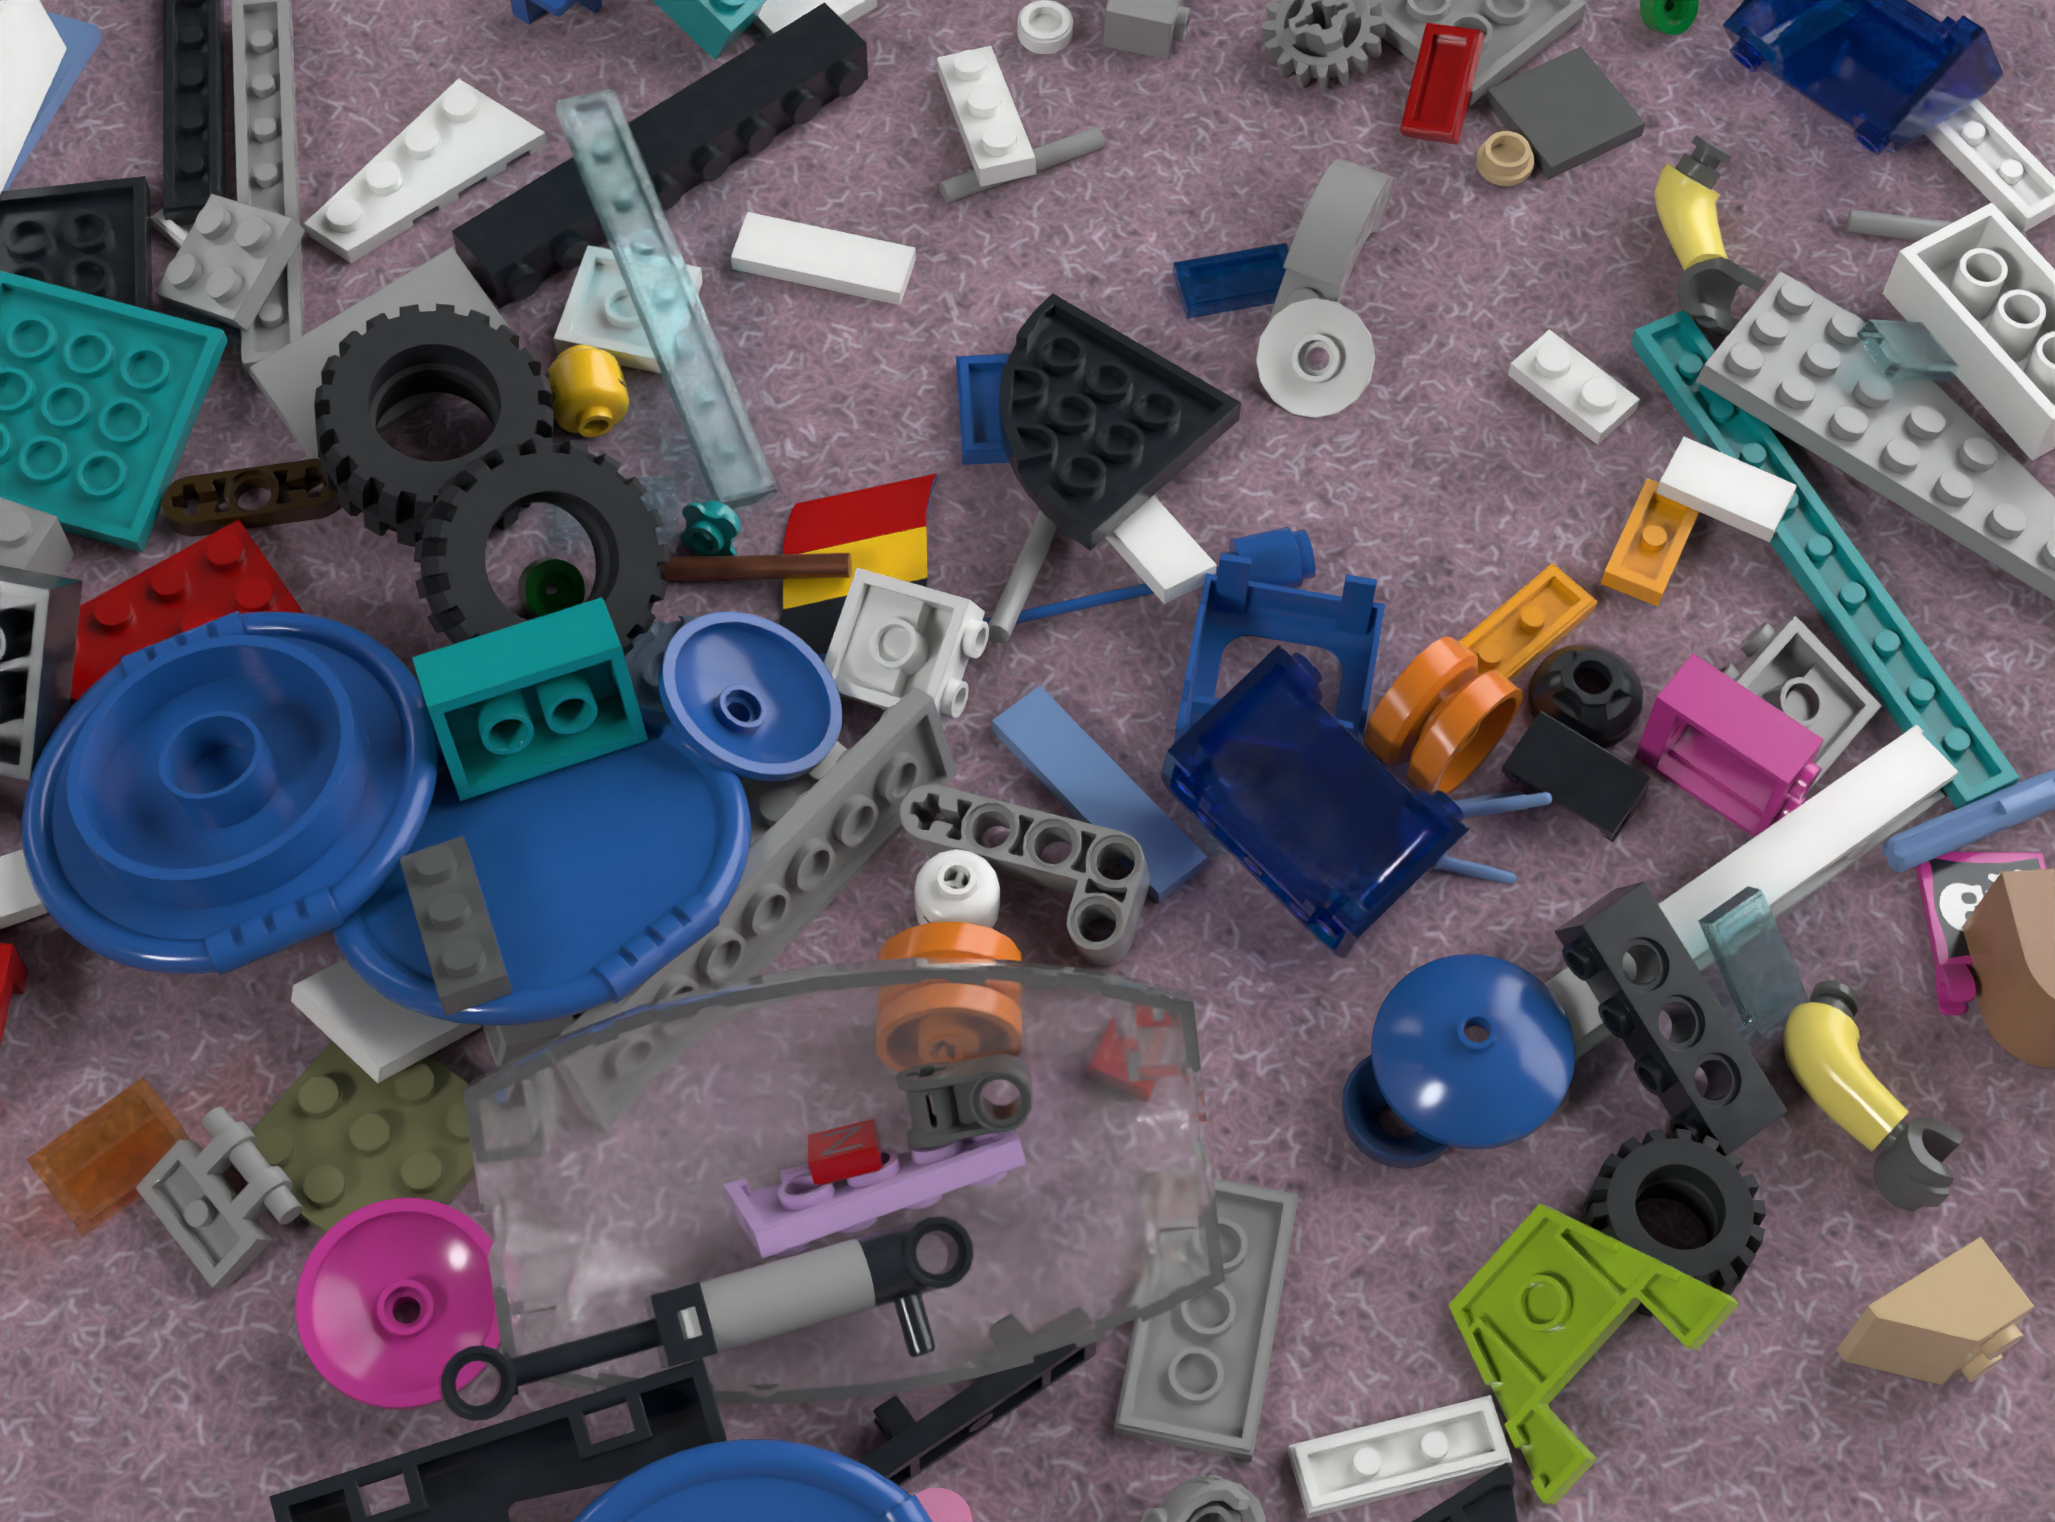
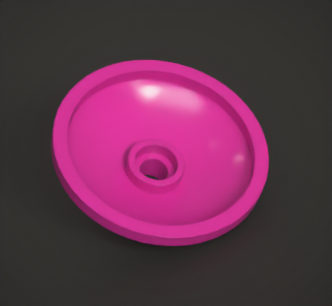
M395 1198L379 1201L350 1213L330 1228L311 1251L300 1275L295 1303L296 1322L302 1345L310 1361L321 1376L336 1390L359 1403L388 1410L417 1409L442 1401L439 1394V1377L444 1364L453 1354L470 1346L484 1345L499 1349L507 1330L511 1298L507 1271L503 1259L493 1241L477 1223L462 1212L446 1204L421 1198ZM405 1302H413L420 1307L418 1318L408 1324L398 1322L394 1318L397 1307ZM479 1361L464 1365L456 1378L457 1392L459 1393L481 1375L488 1365Z

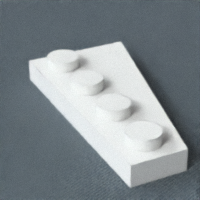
M458 78L304 223L307 235L349 263H353L411 228L414 219L436 206L442 209L459 199V192L482 178H485L487 181L507 169V163L528 151L531 155L546 146V134L541 129Z

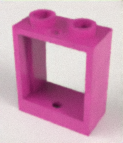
M1692 653L1656 697L1635 758L1753 837H1756L1807 801L1804 795L1811 788L1822 770L1821 767L1813 762L1824 739Z

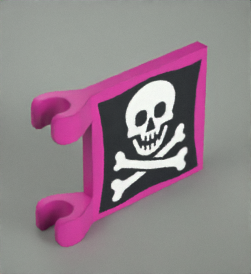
M1949 852L1915 866L1936 970V992L1939 1010L1943 1015H1963L1967 1009L1965 1002L1973 1001L1976 995L1975 982L1969 971L1973 962L1963 932V924L2001 872L2046 869L2043 853Z

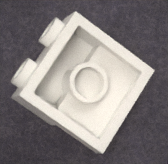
M857 568L824 664L834 679L839 696L879 707L884 711L896 705L915 686L933 697L943 730H945L949 716L953 718L959 717L967 702L968 683L962 681L969 657L979 658L986 647L989 626L987 622L982 621L985 611L970 599Z

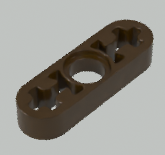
M307 459L187 476L171 483L162 497V507L172 529L181 535L190 537L212 534L238 519L245 529L321 519L334 514L341 507L338 502V491L328 488L322 474L321 459ZM322 481L324 487L321 488V496L309 498L307 492L310 491V483ZM280 485H288L290 491L287 492L291 502L284 503ZM264 488L271 493L267 504L259 509L247 510L238 505L240 496L249 489ZM224 493L229 511L221 512L219 508L221 502L218 494ZM199 498L201 504L197 507V514L186 515L184 509L188 507V500Z

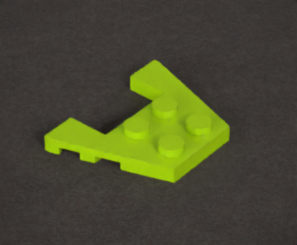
M1538 1204L1448 1306L1485 1385L1491 1386L1507 1419V1422L1504 1424L1515 1448L1521 1449L1534 1476L1531 1483L1538 1497L1545 1504L1555 1505L1597 1460L1548 1406L1576 1373L1641 1302L1687 1349L1695 1351L1739 1306V1303L1732 1296L1549 1206Z

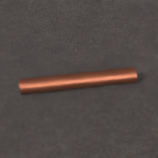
M850 553L669 557V563L665 564V578L667 582L850 578L852 571Z

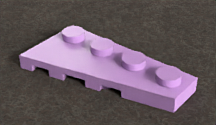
M1010 1130L964 1138L938 1147L915 1148L908 1144L909 1152L897 1154L890 1149H881L882 1168L880 1171L820 1186L818 1184L814 1185L808 1164L780 1170L782 1180L780 1184L750 1191L748 1180L743 1179L723 1184L730 1210L761 1258L763 1259L771 1255L787 1257L804 1251L810 1246L811 1241L835 1232L854 1233L867 1229L877 1221V1217L902 1208L913 1210L931 1206L937 1203L944 1193L966 1185L985 1186L993 1184L1004 1178L1008 1170L1025 1165L1026 1160L1020 1138Z

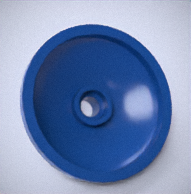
M732 611L713 612L686 623L672 637L662 654L658 670V686L667 716L688 745L717 767L733 771L738 776L752 780L767 782L785 781L800 777L815 769L834 747L842 725V706L837 686L826 665L812 648L783 626L748 613Z
M1463 954L1430 961L1407 974L1394 986L1383 1001L1374 1023L1371 1039V1061L1375 1080L1384 1099L1394 1113L1413 1130L1426 1138L1450 1147L1474 1150L1492 1149L1517 1142L1542 1127L1557 1111L1566 1096L1573 1076L1575 1042L1571 1024L1564 1008L1553 992L1536 976L1522 967L1503 959L1486 955ZM1472 1026L1481 1027L1487 1032L1488 1038L1483 1042H1473L1465 1036L1464 1031Z

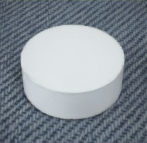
M1040 0L1028 4L1018 15L1017 35L1019 41L1028 50L1039 54H1052L1061 51L1071 42L1073 36L1072 14L1064 5L1055 1Z

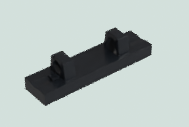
M1080 1312L1033 1344L1015 1319H1009L990 1333L992 1336L990 1346L1002 1362L1001 1366L917 1422L898 1396H893L873 1410L876 1416L874 1423L887 1442L857 1462L870 1467L896 1483L899 1487L1095 1356L1097 1332L1083 1313Z

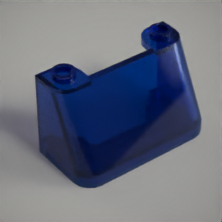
M1744 0L1723 24L1727 35L1734 44L1729 51L1742 66L1752 72H1755L1759 67L1764 69L1779 81L1853 129V135L1856 140L1875 155H1880L1883 150L1896 154L1988 93L2003 76L2002 68L1983 27L1964 15L1957 22L1949 16H1946L1940 22L1907 0Z
M1278 644L1167 750L1161 771V780L1172 796L1273 897L1333 954L1343 959L1359 946L1465 837L1469 828L1462 822L1464 814L1460 807L1444 792L1436 790L1430 794L1419 789L1413 794L1320 704L1323 698L1318 684L1322 682V676L1317 668L1302 654L1295 652L1291 656Z

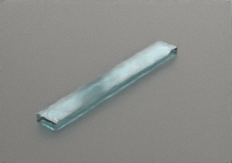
M609 89L558 100L555 112L713 501L721 502L734 509L775 497L778 488L614 90Z

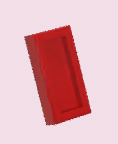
M1426 23L1400 126V132L1403 136L1458 145L1483 46L1484 35L1481 30Z

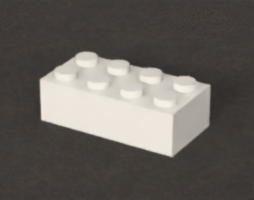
M1990 203L1900 250L1882 294L2033 461L2055 449V269L1993 203Z

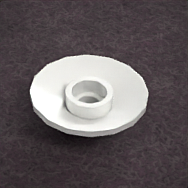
M1312 298L1294 302L1273 316L1260 336L1256 361L1260 382L1275 403L1292 414L1319 418L1338 414L1360 398L1371 381L1375 353L1371 334L1356 313L1339 302ZM1323 348L1329 354V363L1324 369L1316 371L1311 367L1309 358L1315 349Z

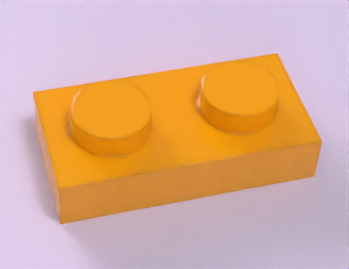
M1647 478L1607 564L1600 584L1658 607L1700 512L1657 494L1659 482Z

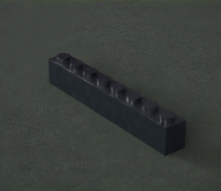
M824 2L452 230L457 255L482 290L499 309L515 299L522 300L528 298L537 291L545 280L563 269L570 270L579 266L588 245L600 247L611 239L619 240L624 238L633 230L636 223L657 210L665 211L672 208L684 193L704 181L711 182L718 179L725 173L729 165L750 152H761L770 145L775 136L791 126L809 122L815 117L820 108L839 96L847 97L855 93L862 86L863 82L868 79L867 43Z

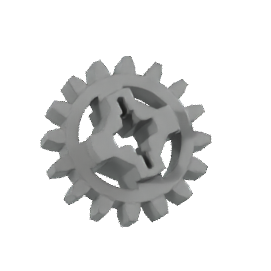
M1280 0L1281 4L1268 2L1266 5L1268 21L1262 23L1264 42H1267L1265 43L1267 58L1269 62L1277 61L1279 75L1282 78L1295 71L1298 87L1304 88L1311 78L1318 79L1321 91H1325L1329 86L1330 78L1337 77L1344 86L1350 85L1349 71L1355 69L1362 74H1367L1369 72L1367 56L1380 57L1382 53L1380 38L1386 36L1384 17H1381L1380 0Z

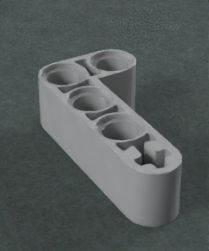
M924 784L915 787L905 796L900 807V819L910 840L920 852L934 857L940 852L954 849L972 851L986 859L997 875L1073 894L1067 916V928L1078 954L1086 962L1094 966L1103 967L1116 964L1127 955L1134 939L1150 886L1151 876L1142 847L1133 836L1121 831L936 784ZM942 813L947 823L934 821L937 814ZM923 821H933L929 830L924 829ZM1003 826L1010 829L1007 840L1000 846L985 848L979 845L983 833L989 828ZM956 829L961 830V839H960V837H959V835H958ZM1066 842L1072 845L1071 853L1063 862L1047 864L1041 861L1044 849L1050 844ZM1128 858L1134 861L1135 866L1126 878L1109 880L1102 876L1106 864L1113 859ZM1108 918L1116 922V928L1108 939L1101 942H1091L1084 938V931L1093 920Z

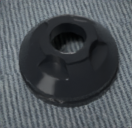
M1576 644L1555 650L1542 661L1530 682L1528 702L1534 719L1542 711L1605 749L1624 740L1637 726L1642 712L1643 689L1640 678L1634 668L1623 657L1612 650L1598 645ZM1581 669H1595L1606 676L1610 686L1600 694H1589L1578 688L1574 682L1573 675Z

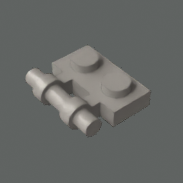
M221 1106L209 1111L202 1119L203 1127L213 1138L203 1150L195 1140L179 1139L135 1187L212 1288H229L273 1240L257 1220L266 1209H269L281 1225L293 1221L303 1210V1206L291 1192L293 1183L281 1167L270 1166L255 1147L258 1141L257 1137L248 1125L243 1121L235 1122L227 1110ZM231 1164L236 1167L248 1183L238 1195L222 1175Z

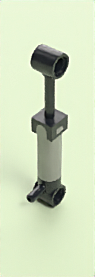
M944 1216L928 1217L645 1297L643 1299L648 1320L510 1358L508 1351L501 1353L497 1349L484 1345L470 1346L453 1354L444 1364L439 1377V1394L445 1407L455 1416L469 1421L488 1420L500 1414L511 1402L513 1396L519 1395L518 1387L653 1348L657 1349L661 1368H669L890 1303H895L908 1355L911 1357L921 1356L933 1352L936 1348L921 1294L948 1288L960 1282L970 1270L974 1258L973 1242L967 1230L956 1220ZM926 1234L939 1237L944 1242L948 1251L946 1266L938 1274L927 1272L920 1266L917 1260L916 1249L918 1243ZM479 1361L489 1365L494 1370L498 1386L495 1395L488 1402L474 1406L460 1398L456 1390V1378L464 1365Z

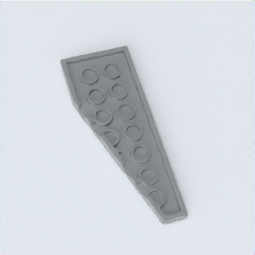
M1780 271L1704 364L1696 381L2055 601V497L1881 331L1864 322L1856 314L1844 310L1814 292L1806 284L1796 281Z

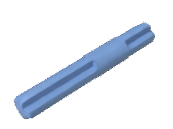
M2055 769L2038 774L1992 793L1983 799L1891 836L1882 845L1883 855L1887 858L1890 868L1896 872H1903L1994 833L2007 830L2055 810Z

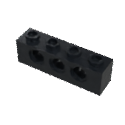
M1644 882L1614 889L1554 931L1564 946L1562 955L1567 966L1575 976L1586 981L1600 1003L1598 1013L1602 1022L1613 1035L1622 1038L1635 1059L1634 1070L1639 1081L1650 1093L1659 1097L1672 1118L1670 1120V1128L1673 1135L1677 1128L1691 1130V1141L1701 1144L1707 1135L1720 1142L1716 1151L1723 1156H1728L1732 1151H1735L1788 1112ZM1626 952L1631 955L1636 964V977L1633 983L1626 977L1623 971L1622 962ZM1662 1009L1669 1015L1672 1023V1031L1668 1040L1663 1036L1659 1028V1015ZM1698 1067L1704 1071L1707 1078V1090L1704 1096L1698 1092L1695 1085V1073Z

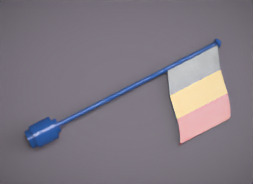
M937 473L800 502L794 505L786 528L783 554L850 553L852 571L850 578L783 579V611L780 625L802 639L820 657L823 663L857 568L928 587L927 514L931 494L937 481ZM1287 526L1233 538L1229 541V552L1224 553L1252 558L1249 581L1297 588L1302 586V580L1314 578L1316 574L1314 553L1305 529L1292 532ZM1146 583L1025 609L1021 611L1016 624L1155 593ZM991 617L984 618L982 621L989 624Z

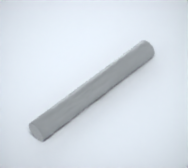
M1094 127L1032 149L1036 160V172L1104 149L1105 143L1100 129ZM975 170L939 182V188L946 203L949 204L1014 180L981 187Z
M1850 209L1847 217V232L1919 241L1953 222ZM2019 231L2026 238L2025 231Z
M1041 510L1036 517L989 621L988 638L994 642L1005 643L1009 640L1059 528Z

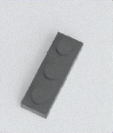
M464 836L402 856L400 859L401 867L437 993L446 1016L512 994L513 990Z

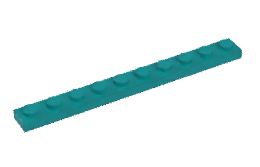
M1681 310L1635 329L1630 342L1631 346L1700 444L1797 485L1770 544L1901 731L1905 733L1915 725H1918L1923 731L1922 735L1958 771L1956 778L1942 787L1955 808H1961L2016 784L2020 778L1770 427L1696 381L1704 364L1713 355L1715 350L1689 314Z

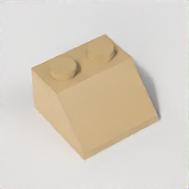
M1979 1237L1868 1305L1837 1348V1352L1845 1362L1944 1385L1961 1373L1964 1374L1969 1382H1972L1996 1367L2004 1359L2002 1353L2024 1336L2018 1329V1326L2035 1306L1982 1237Z

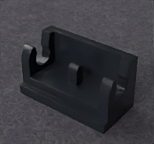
M1542 711L1538 713L1502 766V772L1505 774V777L1513 782L1519 779L1540 793L1548 792L1554 802L1599 828L1603 834L1602 836L1611 842L1615 841L1646 798L1650 782V776Z

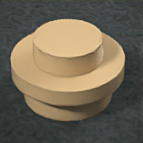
M1501 131L1491 135L1480 146L1477 153L1476 166L1481 176L1487 181L1499 186H1514L1524 182L1531 175L1534 166V154L1528 141L1522 135L1512 131Z

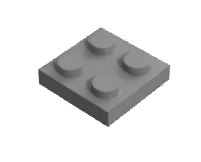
M211 194L204 208L199 212L193 227L175 258L168 265L166 273L154 294L173 307L248 331L306 230L290 217Z

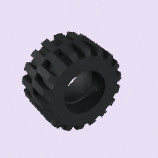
M1677 1128L1672 1139H1666L1662 1129L1647 1131L1642 1144L1634 1136L1623 1142L1617 1155L1611 1153L1603 1163L1583 1205L1585 1208L1580 1217V1222L1731 1295L1756 1257L1755 1254L1763 1242L1765 1229L1760 1227L1766 1216L1765 1202L1762 1200H1752L1760 1187L1754 1175L1749 1174L1742 1177L1739 1169L1744 1161L1733 1151L1727 1157L1717 1152L1716 1149L1720 1143L1719 1141L1707 1135L1702 1144L1691 1141V1130ZM1650 1198H1668L1686 1205L1701 1220L1707 1234L1708 1244L1696 1249L1681 1250L1659 1243L1642 1227L1637 1217L1635 1205ZM1642 1302L1639 1304L1637 1313L1652 1317L1653 1313Z

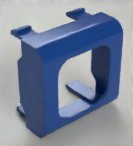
M1221 553L1218 575L1208 573L1205 575L1175 728L1174 748L1356 779L1385 604L1373 602L1377 579L1346 574L1342 596L1249 581L1252 558ZM1242 636H1255L1323 648L1337 657L1342 667V678L1335 719L1321 717L1316 747L1221 731L1225 700L1214 698L1222 654L1225 647L1232 640Z

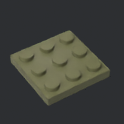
M331 1041L253 1127L252 1132L258 1140L255 1147L269 1165L281 1167L292 1181L291 1192L303 1206V1210L298 1217L325 1235L330 1228L350 1213L383 1200L421 1198L449 1206L518 1127L515 1116L430 1055L377 1083L338 1045Z

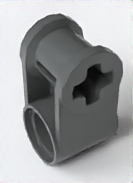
M994 1054L952 1063H927L905 1069L895 1076L898 1089L905 1091L912 1124V1128L908 1130L906 1135L908 1144L911 1147H938L964 1138L1007 1132L1018 1128L1027 1119L1031 1110L1032 1077L1028 1067L1020 1059L1009 1054ZM1006 1080L1013 1083L1018 1088L1020 1094L1012 1103L996 1105L984 1097L982 1090L992 1081ZM929 1095L933 1097L936 1115L932 1112Z

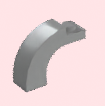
M1337 158L1333 161L1316 187L1294 236L1283 268H1286V272L1267 324H1269L1273 316L1294 302L1312 298L1341 302L1349 276L1366 239L1372 232L1377 233L1381 226L1397 177L1345 159Z

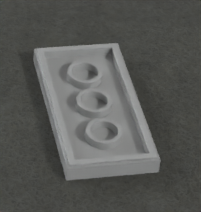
M452 247L249 367L250 376L309 459H320L318 457L314 401L316 388L322 385L321 371L328 357L333 355L340 357L339 343L351 331H358L361 335L366 333L367 320L381 313H385L388 319L400 316L399 307L415 304L419 305L420 312L436 311V303L455 305V313L468 316L472 309L490 316V327L495 330L500 325H506L510 328ZM421 393L399 401L387 410L377 423L376 430L378 434L445 393Z
M1165 1168L1113 1434L1252 1462L1299 1198L1298 1194Z

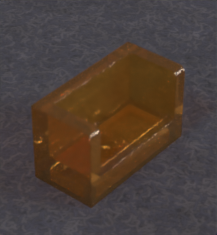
M142 1077L26 1160L82 1237H84L141 1196L135 1187L179 1139H190L176 1117L146 1079Z

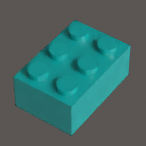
M603 597L412 657L426 705L460 801L648 740L622 646Z

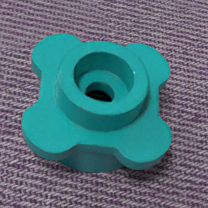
M710 500L702 504L690 502L683 508L682 514L686 519V528L681 532L680 540L685 547L692 549L701 556H737L733 542L741 532V523L736 513L730 507L721 502Z

